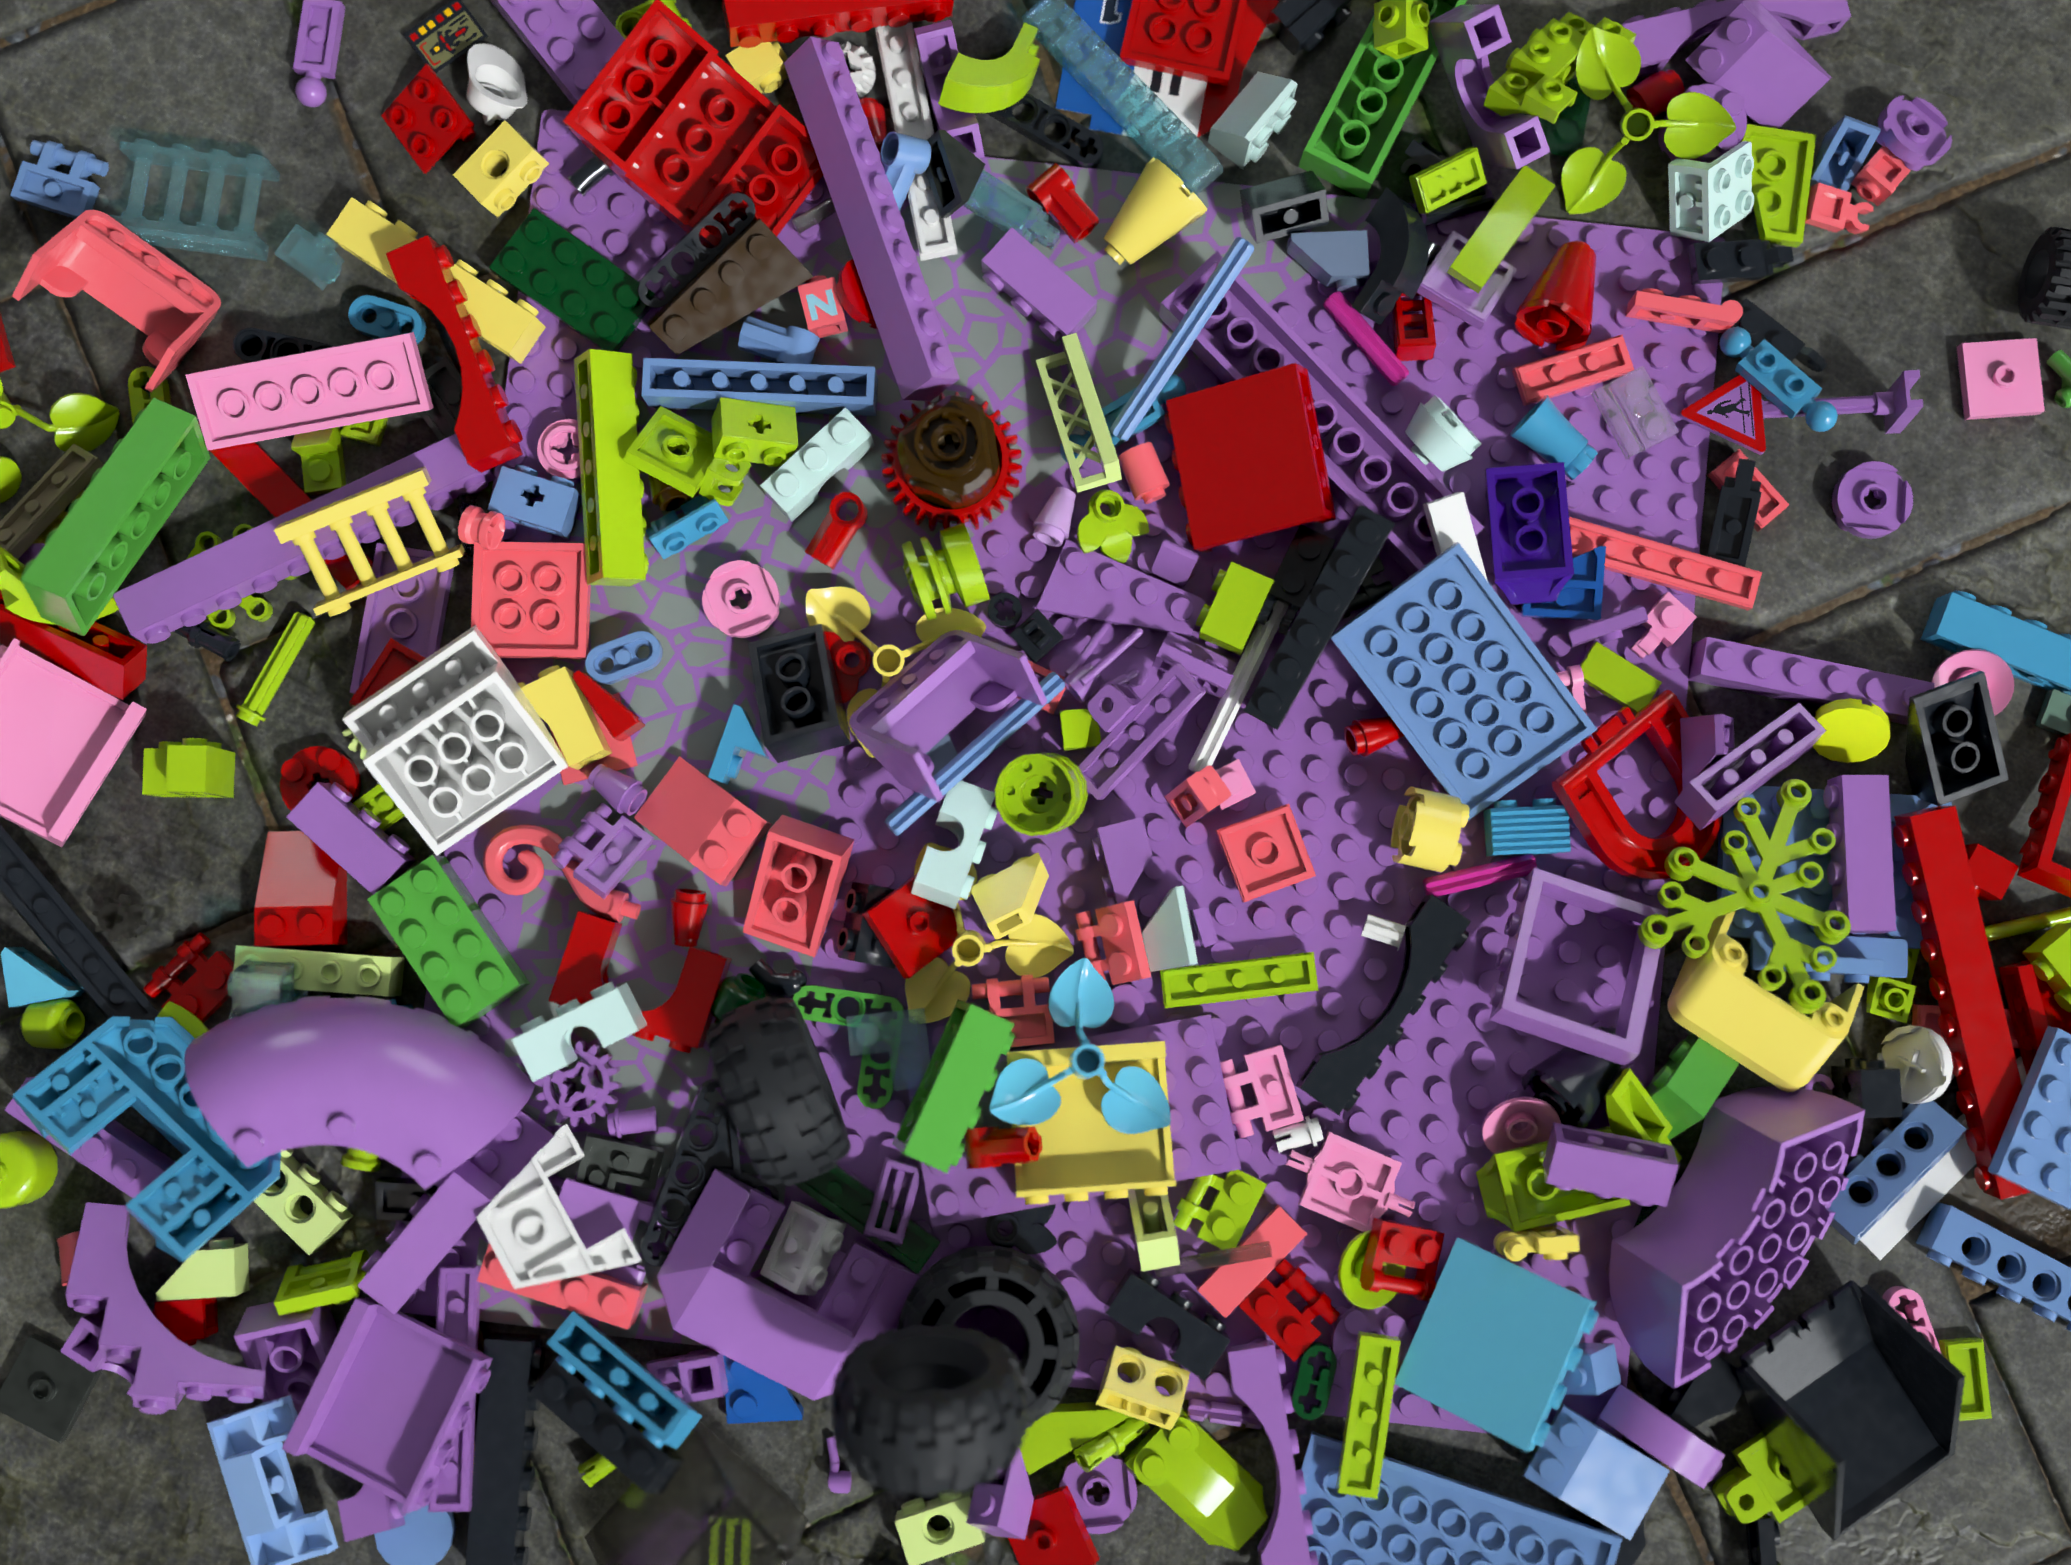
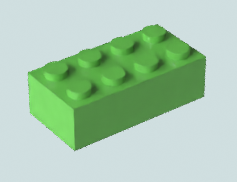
M431 855L367 899L450 1024L458 1028H465L530 984L445 856Z
M957 1000L892 1143L899 1151L945 1173L948 1172L950 1165L956 1166L965 1148V1144L961 1143L967 1128L973 1129L979 1119L982 1108L978 1106L982 1094L984 1091L989 1092L996 1081L998 1070L995 1069L1000 1054L1006 1055L1013 1043L1015 1033L1011 1032L1014 1023L973 1004Z

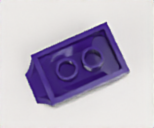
M1564 462L1486 468L1485 498L1488 507L1494 582L1502 589L1510 604L1513 605L1556 601L1565 584L1574 575Z

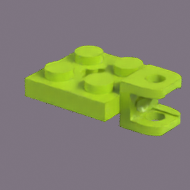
M662 406L658 408L634 440L624 458V462L692 498L700 488V495L710 500L716 499L718 504L723 506H732L744 487L742 480L751 467L750 462H732L727 459L713 458L712 433ZM677 448L682 451V454L677 455L671 451ZM726 465H734L738 471H729ZM718 486H727L731 492H722Z
M1762 1432L1731 1451L1741 1468L1737 1466L1720 1477L1712 1488L1725 1513L1730 1516H1736L1739 1522L1745 1524L1756 1521L1768 1512L1774 1518V1521L1781 1523L1807 1506L1790 1476L1785 1472L1779 1471L1780 1460Z

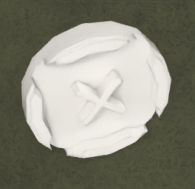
M1915 1025L1898 1027L1886 1035L1881 1043L1885 1045L1882 1048V1053H1878L1877 1060H1885V1067L1900 1069L1902 1102L1909 1104L1932 1102L1944 1093L1950 1081L1954 1078L1952 1074L1951 1051L1944 1039L1932 1029Z

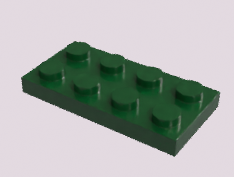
M535 208L532 209L489 266V269L495 275L601 350L618 352L651 308L640 299L637 288L638 281ZM648 289V292L646 294V296L649 298H651L653 295H656L650 289Z

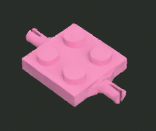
M1327 1131L1320 1151L1313 1159L1293 1149L1290 1151L1289 1156L1302 1161V1163L1287 1158L1286 1165L1307 1173L1306 1185L1299 1199V1205L1362 1232L1371 1230L1373 1218L1380 1219L1388 1208L1406 1217L1411 1216V1210L1398 1204L1414 1209L1415 1202L1394 1194L1395 1179L1401 1167V1162Z

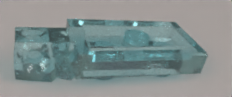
M982 171L968 202L963 206L1006 233L1012 227L1031 244L1035 240L1037 243L1053 250L1060 239V230L1047 223L1049 215L1042 211V206L988 172Z

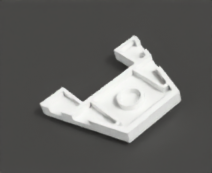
M568 1124L562 1126L555 1133V1136L543 1149L536 1153L528 1165L476 1217L514 1289L623 1267L642 1261L624 1228L586 1249L555 1193L548 1177L585 1157Z

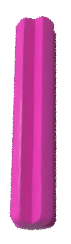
M1340 291L1332 293L1323 304L1327 312L1392 386L1401 383L1408 376V369L1359 312L1351 306L1352 304Z
M1533 854L1521 855L1428 877L1423 880V887L1426 895L1443 896L1527 876L1534 868H1537V864Z

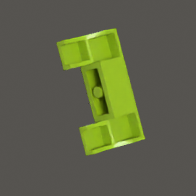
M1568 12L1559 21L1553 18L1541 30L1535 29L1521 49L1517 47L1513 50L1506 62L1505 68L1508 70L1489 87L1483 106L1502 117L1510 114L1524 113L1538 116L1554 124L1559 114L1567 106L1571 107L1575 102L1578 92L1565 86V84L1576 75V59L1579 47L1587 32L1591 28L1597 27L1607 32L1622 35L1632 43H1634L1637 34L1606 17L1596 26L1571 12Z

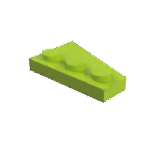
M1747 124L1742 141L1752 143V157L1754 158V168L1752 171L1753 208L1759 238L1762 241H1770V244L1799 247L1803 243L1816 134Z

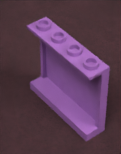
M372 1297L355 1298L282 1450L294 1456L310 1455L404 1504L401 1512L405 1514L419 1510L430 1502L436 1491L435 1478L439 1470L445 1468L453 1456L455 1447L452 1443L458 1430L462 1431L472 1416L473 1409L470 1408V1405L476 1393H480L488 1383L491 1371L488 1368L493 1358L400 1311L395 1315L392 1314Z

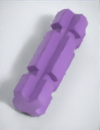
M1200 1399L1188 1401L1187 1414L1192 1420L1204 1421V1418H1207L1211 1423L1239 1427L1242 1423L1246 1425V1428H1262L1261 1422L1250 1407L1215 1401L1206 1402V1400Z

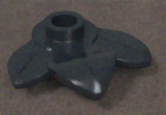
M1056 1204L989 1216L986 1222L987 1237L994 1245L1010 1248L1016 1246L1028 1255L1046 1252L1057 1244L1056 1237L1044 1226L1051 1218ZM1001 1221H1009L1012 1224L1013 1230L1010 1234L1003 1235L998 1231V1224Z

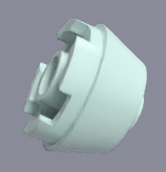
M1436 395L1425 405L1420 403L1405 431L1415 444L1411 448L1412 452L1425 465L1431 461L1442 472L1473 459L1471 454L1482 444L1458 419V416Z

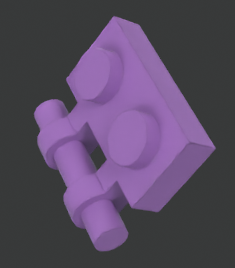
M601 803L594 812L588 811L580 821L582 825L571 837L566 836L558 845L560 850L551 860L560 869H564L571 860L579 862L580 864L574 870L573 877L605 899L652 845L654 837L623 815L612 826L606 820L613 812L610 807ZM593 835L600 836L602 839L592 851L584 846Z

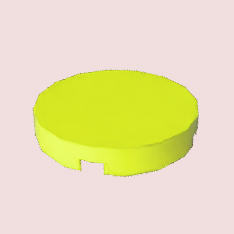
M1850 698L1832 701L1821 706L1816 711V716L1814 717L1826 732L1814 744L1813 748L1818 754L1832 761L1851 763L1875 757L1887 747L1891 737L1887 714L1879 706L1873 703L1872 707L1862 704V700Z

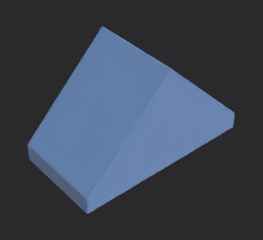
M1844 115L1823 139L1812 169L1810 187L1817 183H1822L1847 191L1881 132V128Z

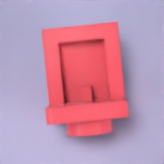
M1882 146L1856 174L1851 184L1856 187L1858 194L1863 199L1879 206L1896 190V187L1911 170L1905 166L1903 160L1895 156L1887 147Z

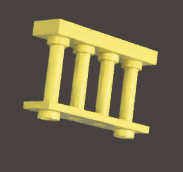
M426 466L281 523L274 529L281 544L292 540L294 546L299 545L325 599L317 602L313 608L316 616L325 612L328 613L329 617L341 614L351 608L349 602L433 568H436L438 573L460 564L458 558L463 557L465 552L462 544L450 549L448 548L423 495L426 493L424 487L432 481ZM400 496L403 497L405 502L409 501L434 555L412 563L387 511L390 508L387 501ZM366 511L368 516H373L398 569L378 578L375 577L350 525L353 523L351 516ZM328 525L331 531H336L361 582V585L341 593L314 541V538L317 537L314 531Z

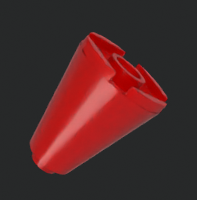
M1576 240L1562 244L1517 309L1515 327L1531 343L1543 347L1544 342L1557 344L1556 351L1576 350L1586 344L1592 330L1596 253L1587 243Z

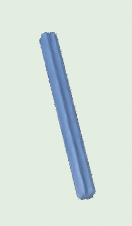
M1237 237L1110 427L1113 435L1123 441L1129 440L1254 252V246L1242 237Z
M1051 672L1039 682L1048 702L1040 706L1021 698L933 776L943 796L1065 688L1064 681L1057 673ZM915 792L885 819V824L895 835H900L932 807L936 801Z

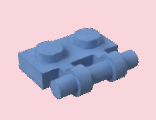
M33 140L30 145V153L39 156V161L37 165L22 161L10 196L17 201L74 219L84 211L92 210L100 187L93 182L87 181V179L92 174L106 176L109 170L108 163L96 159V156L92 153L82 150L78 153L66 150L60 143L53 141L44 143ZM64 164L72 168L69 175L55 171L56 167Z

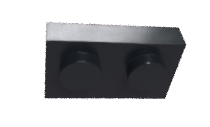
M858 882L852 883L851 890H849L845 898L846 916L844 926L837 938L838 958L895 969V964L862 915L895 889Z

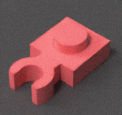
M1817 183L1810 188L1805 223L1835 233L1843 230L1845 226L1850 233L1860 234L1869 230V225L1862 224L1858 220V213L1862 215L1873 212L1874 207L1867 202L1852 205L1850 204L1852 193Z

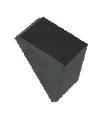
M938 130L927 139L931 146V159L926 169V174L940 217L948 218L968 202L986 164L948 132Z

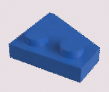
M1599 546L1587 553L1574 557V575L1565 584L1557 600L1554 602L1522 604L1521 617L1581 621L1600 620L1606 546Z

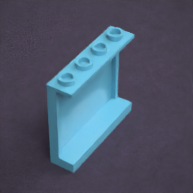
M1457 1237L1394 1384L1526 1452L1533 1451L1535 1445L1542 1447L1548 1436L1551 1425L1546 1423V1419L1551 1408L1557 1410L1563 1401L1567 1387L1561 1384L1567 1370L1574 1372L1580 1361L1583 1350L1578 1348L1581 1337L1583 1333L1590 1335L1599 1315V1312L1593 1310L1596 1301L1585 1298L1484 1250L1468 1240Z

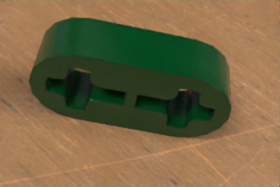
M1313 1342L1299 1357L1290 1393L1294 1411L1306 1420L1319 1418L1325 1412L1337 1368L1335 1354L1322 1342ZM1318 1351H1322L1323 1357L1328 1361L1327 1366L1321 1365L1319 1367L1317 1377L1315 1378L1312 1377L1314 1367L1308 1359L1309 1357H1316ZM1310 1384H1314L1313 1395L1319 1400L1318 1404H1311L1309 1410H1305L1303 1403L1298 1399L1300 1395L1307 1396Z

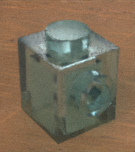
M295 224L274 253L286 266L322 291L327 284L333 283L338 278L341 272V265L344 263V260L335 251L338 245L320 231L314 236L298 224Z

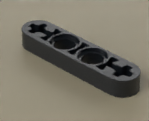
M1026 93L1014 105L1006 108L1005 112L999 110L986 113L1076 167L1094 169L1102 161L1104 144L1100 136L1029 93ZM1025 104L1033 109L1034 114L1030 120L1021 122L1014 118L1012 113L1017 106ZM1052 123H1058L1064 127L1066 133L1062 139L1051 140L1045 135V128ZM1072 133L1076 134L1075 143L1085 148L1088 144H1092L1095 155L1087 154L1085 158L1081 157V148L1072 142L1070 149H1066L1070 143Z
M733 191L726 194L642 275L637 287L642 302L653 308L663 307L668 304L752 222L756 210L751 198L744 192ZM734 200L740 203L744 200L747 203L744 207L747 215L743 219L739 216L733 217L728 224L734 229L728 234L723 224L713 217L720 212L724 219L731 212V208L728 205L730 201ZM705 226H715L721 232V240L714 247H706L699 240V232ZM678 252L690 254L694 261L691 271L684 274L676 272L671 265L673 256ZM665 266L670 276L679 281V283L672 286L671 281L668 280L662 287L663 297L659 298L656 295H653L651 298L647 297L648 287L646 283L650 280L655 284L664 277V274L658 270Z

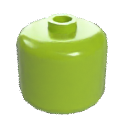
M30 1131L1 1133L0 1209L29 1204L43 1197L53 1186L58 1173V1157L52 1144L41 1135Z

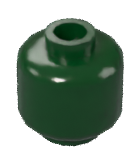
M744 973L724 978L711 1008V1014L716 1018L715 1024L722 1021L723 1014L765 998L764 986L757 979Z

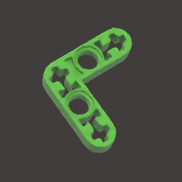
M818 985L801 987V990L794 994L793 1000L798 1006L803 1019L866 1029L857 1088L858 1098L865 1107L871 1109H879L885 1106L891 1100L894 1091L905 1017L902 1003L897 998L880 994ZM809 991L815 992V999L828 1001L827 993L835 994L831 1003L832 1017H825L824 1014L827 1008L821 1007L813 1008L812 1014L806 1013V1006L800 1005V999L807 997ZM844 997H853L859 1003V1013L853 1019H845L838 1012V1004ZM865 999H873L870 1008L881 1009L884 1008L885 1002L892 1003V1010L898 1012L897 1019H890L889 1025L882 1024V1017L869 1015L870 1023L862 1022L867 1010ZM877 1041L887 1042L892 1048L891 1059L886 1063H877L870 1055L871 1046ZM867 1066L876 1070L890 1069L889 1077L881 1075L880 1087L886 1089V1095L879 1096L877 1102L871 1101V1094L865 1093V1086L873 1084L875 1074H867Z

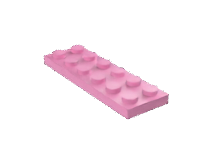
M414 332L185 375L207 451L422 412L434 408Z

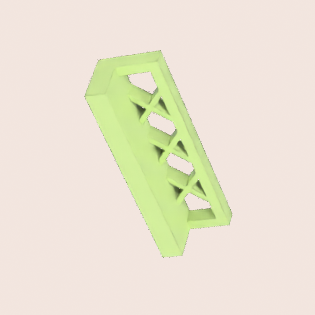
M1077 333L1062 337L1064 352L1036 360V365L1078 493L1122 480L1119 459ZM1068 364L1070 373L1064 383L1049 378L1048 369ZM1073 381H1074V384H1075L1076 389L1070 387V386L1072 385ZM1053 389L1058 390L1056 395L1054 394ZM1065 394L1080 400V405L1073 415L1058 407ZM1083 413L1085 415L1086 420L1081 419ZM1063 420L1069 422L1066 427ZM1075 426L1091 433L1084 447L1069 441V436ZM1094 445L1097 453L1091 450ZM1073 452L1079 454L1077 459H1075ZM1087 457L1100 463L1103 472L1081 478L1079 469Z

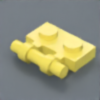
M1560 1225L1539 1226L1517 1232L1503 1231L1495 1236L1493 1242L1494 1248L1498 1253L1515 1262L1521 1261L1526 1257L1527 1253L1531 1252L1543 1254V1259L1562 1260L1568 1258L1567 1252L1580 1251L1578 1235Z

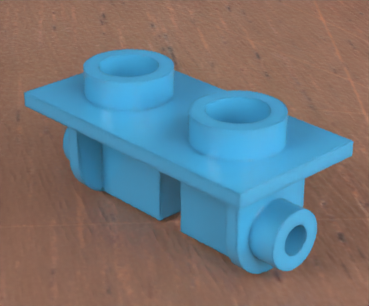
M699 495L680 506L686 515L681 519L678 518L673 510L650 523L652 527L648 528L646 532L663 560L681 552L688 545L707 534L715 532L720 526L729 522L716 499L710 500Z

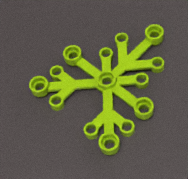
M1790 779L1778 789L1776 801L1781 810L1770 839L1758 818L1761 807L1757 800L1751 797H1744L1735 805L1733 810L1734 816L1743 824L1761 859L1757 872L1745 850L1748 846V839L1743 832L1738 830L1729 831L1721 841V849L1726 855L1730 856L1740 877L1700 861L1698 855L1690 848L1677 847L1673 849L1664 862V868L1669 877L1676 881H1686L1695 876L1734 894L1707 903L1686 894L1683 887L1677 882L1665 883L1658 891V901L1666 908L1676 907L1684 912L1667 918L1660 914H1652L1646 917L1638 928V937L1642 944L1652 949L1662 948L1672 938L1673 933L1693 926L1690 934L1682 942V950L1690 958H1699L1709 948L1707 936L1714 918L1745 908L1747 911L1759 914L1774 944L1766 966L1758 974L1759 985L1768 991L1777 990L1786 980V974L1783 970L1785 966L1794 984L1789 992L1791 1006L1803 1014H1810L1819 1009L1826 1000V992L1819 982L1810 979L1802 961L1809 964L1813 970L1822 973L1827 972L1836 964L1837 955L1828 946L1813 948L1790 938L1777 911L1814 926L1816 937L1821 942L1829 945L1837 944L1847 937L1851 930L1850 921L1840 911L1828 910L1822 912L1781 895L1801 887H1815L1824 875L1823 869L1819 864L1812 861L1805 862L1796 872L1773 880L1778 866L1814 853L1826 854L1836 843V838L1832 831L1826 828H1819L1809 838L1785 846L1797 813L1802 811L1811 801L1812 792L1808 784L1799 779ZM1791 788L1798 790L1802 797H1795L1791 793ZM1741 806L1750 807L1753 815L1743 813ZM1816 837H1823L1827 841V846L1819 845ZM1728 839H1736L1740 843V848L1730 846ZM1684 856L1690 861V866L1681 865L1678 857ZM1804 870L1812 871L1815 875V880L1806 878ZM1753 888L1761 889L1765 893V898L1757 897L1753 892ZM1665 890L1674 891L1677 895V900L1668 899L1665 895ZM1829 920L1837 921L1841 926V930L1833 929L1830 926ZM1657 923L1661 925L1664 929V934H1656L1652 930V924ZM1692 939L1699 941L1702 949L1699 951L1692 949L1689 941ZM1818 953L1824 954L1828 958V965L1821 964L1818 961ZM1766 972L1774 973L1777 976L1778 982H1769L1766 978ZM1805 988H1809L1815 993V1000L1806 997L1804 993Z

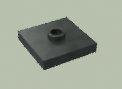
M33 1334L26 1340L0 1389V1412L61 1443L67 1439L103 1370L91 1372L61 1353L62 1347L37 1334Z

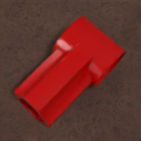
M1054 163L1025 187L1028 197L1037 209L1045 215L1049 214L1074 244L1082 241L1099 224V218L1075 192L1076 189L1071 178L1058 164Z
M842 492L831 500L829 512L805 550L806 554L833 570L856 532L866 523L868 517L865 504L856 494ZM846 503H855L858 506L857 516L850 521L841 520L839 517L841 507Z
M999 1126L967 1129L964 1134L967 1169L1001 1167L1002 1163L1016 1164L1038 1161L1039 1154L1043 1150L1042 1136L1037 1132L1036 1126L999 1129Z

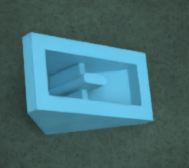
M4 947L0 953L9 1008L27 1007L29 1004L61 998L80 997L84 992L80 986L24 947Z

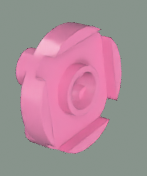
M736 560L719 566L709 577L710 580L706 584L702 595L703 609L712 625L725 635L737 638L754 637L768 629L778 618L780 606L779 588L771 574L764 568L748 561ZM741 589L744 594L751 593L752 599L748 601V607L745 609H741L739 605L732 606L731 601L736 598L735 592Z

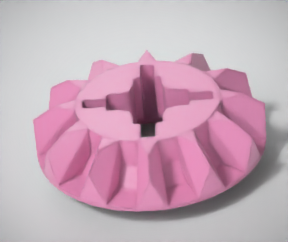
M562 419L550 424L542 432L537 445L538 458L543 468L552 476L562 477L567 480L581 478L579 452L573 453L567 464L564 454L554 449L566 447L567 441L570 438L574 447L579 449L578 422L574 419Z

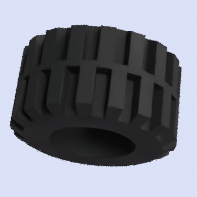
M2050 227L2039 236L2031 248L2022 269L2018 288V307L2024 322L2071 330V229Z

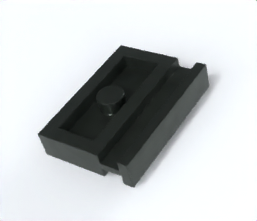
M447 356L424 371L434 408L419 412L440 441L456 434L454 428L460 412L462 396L461 374Z

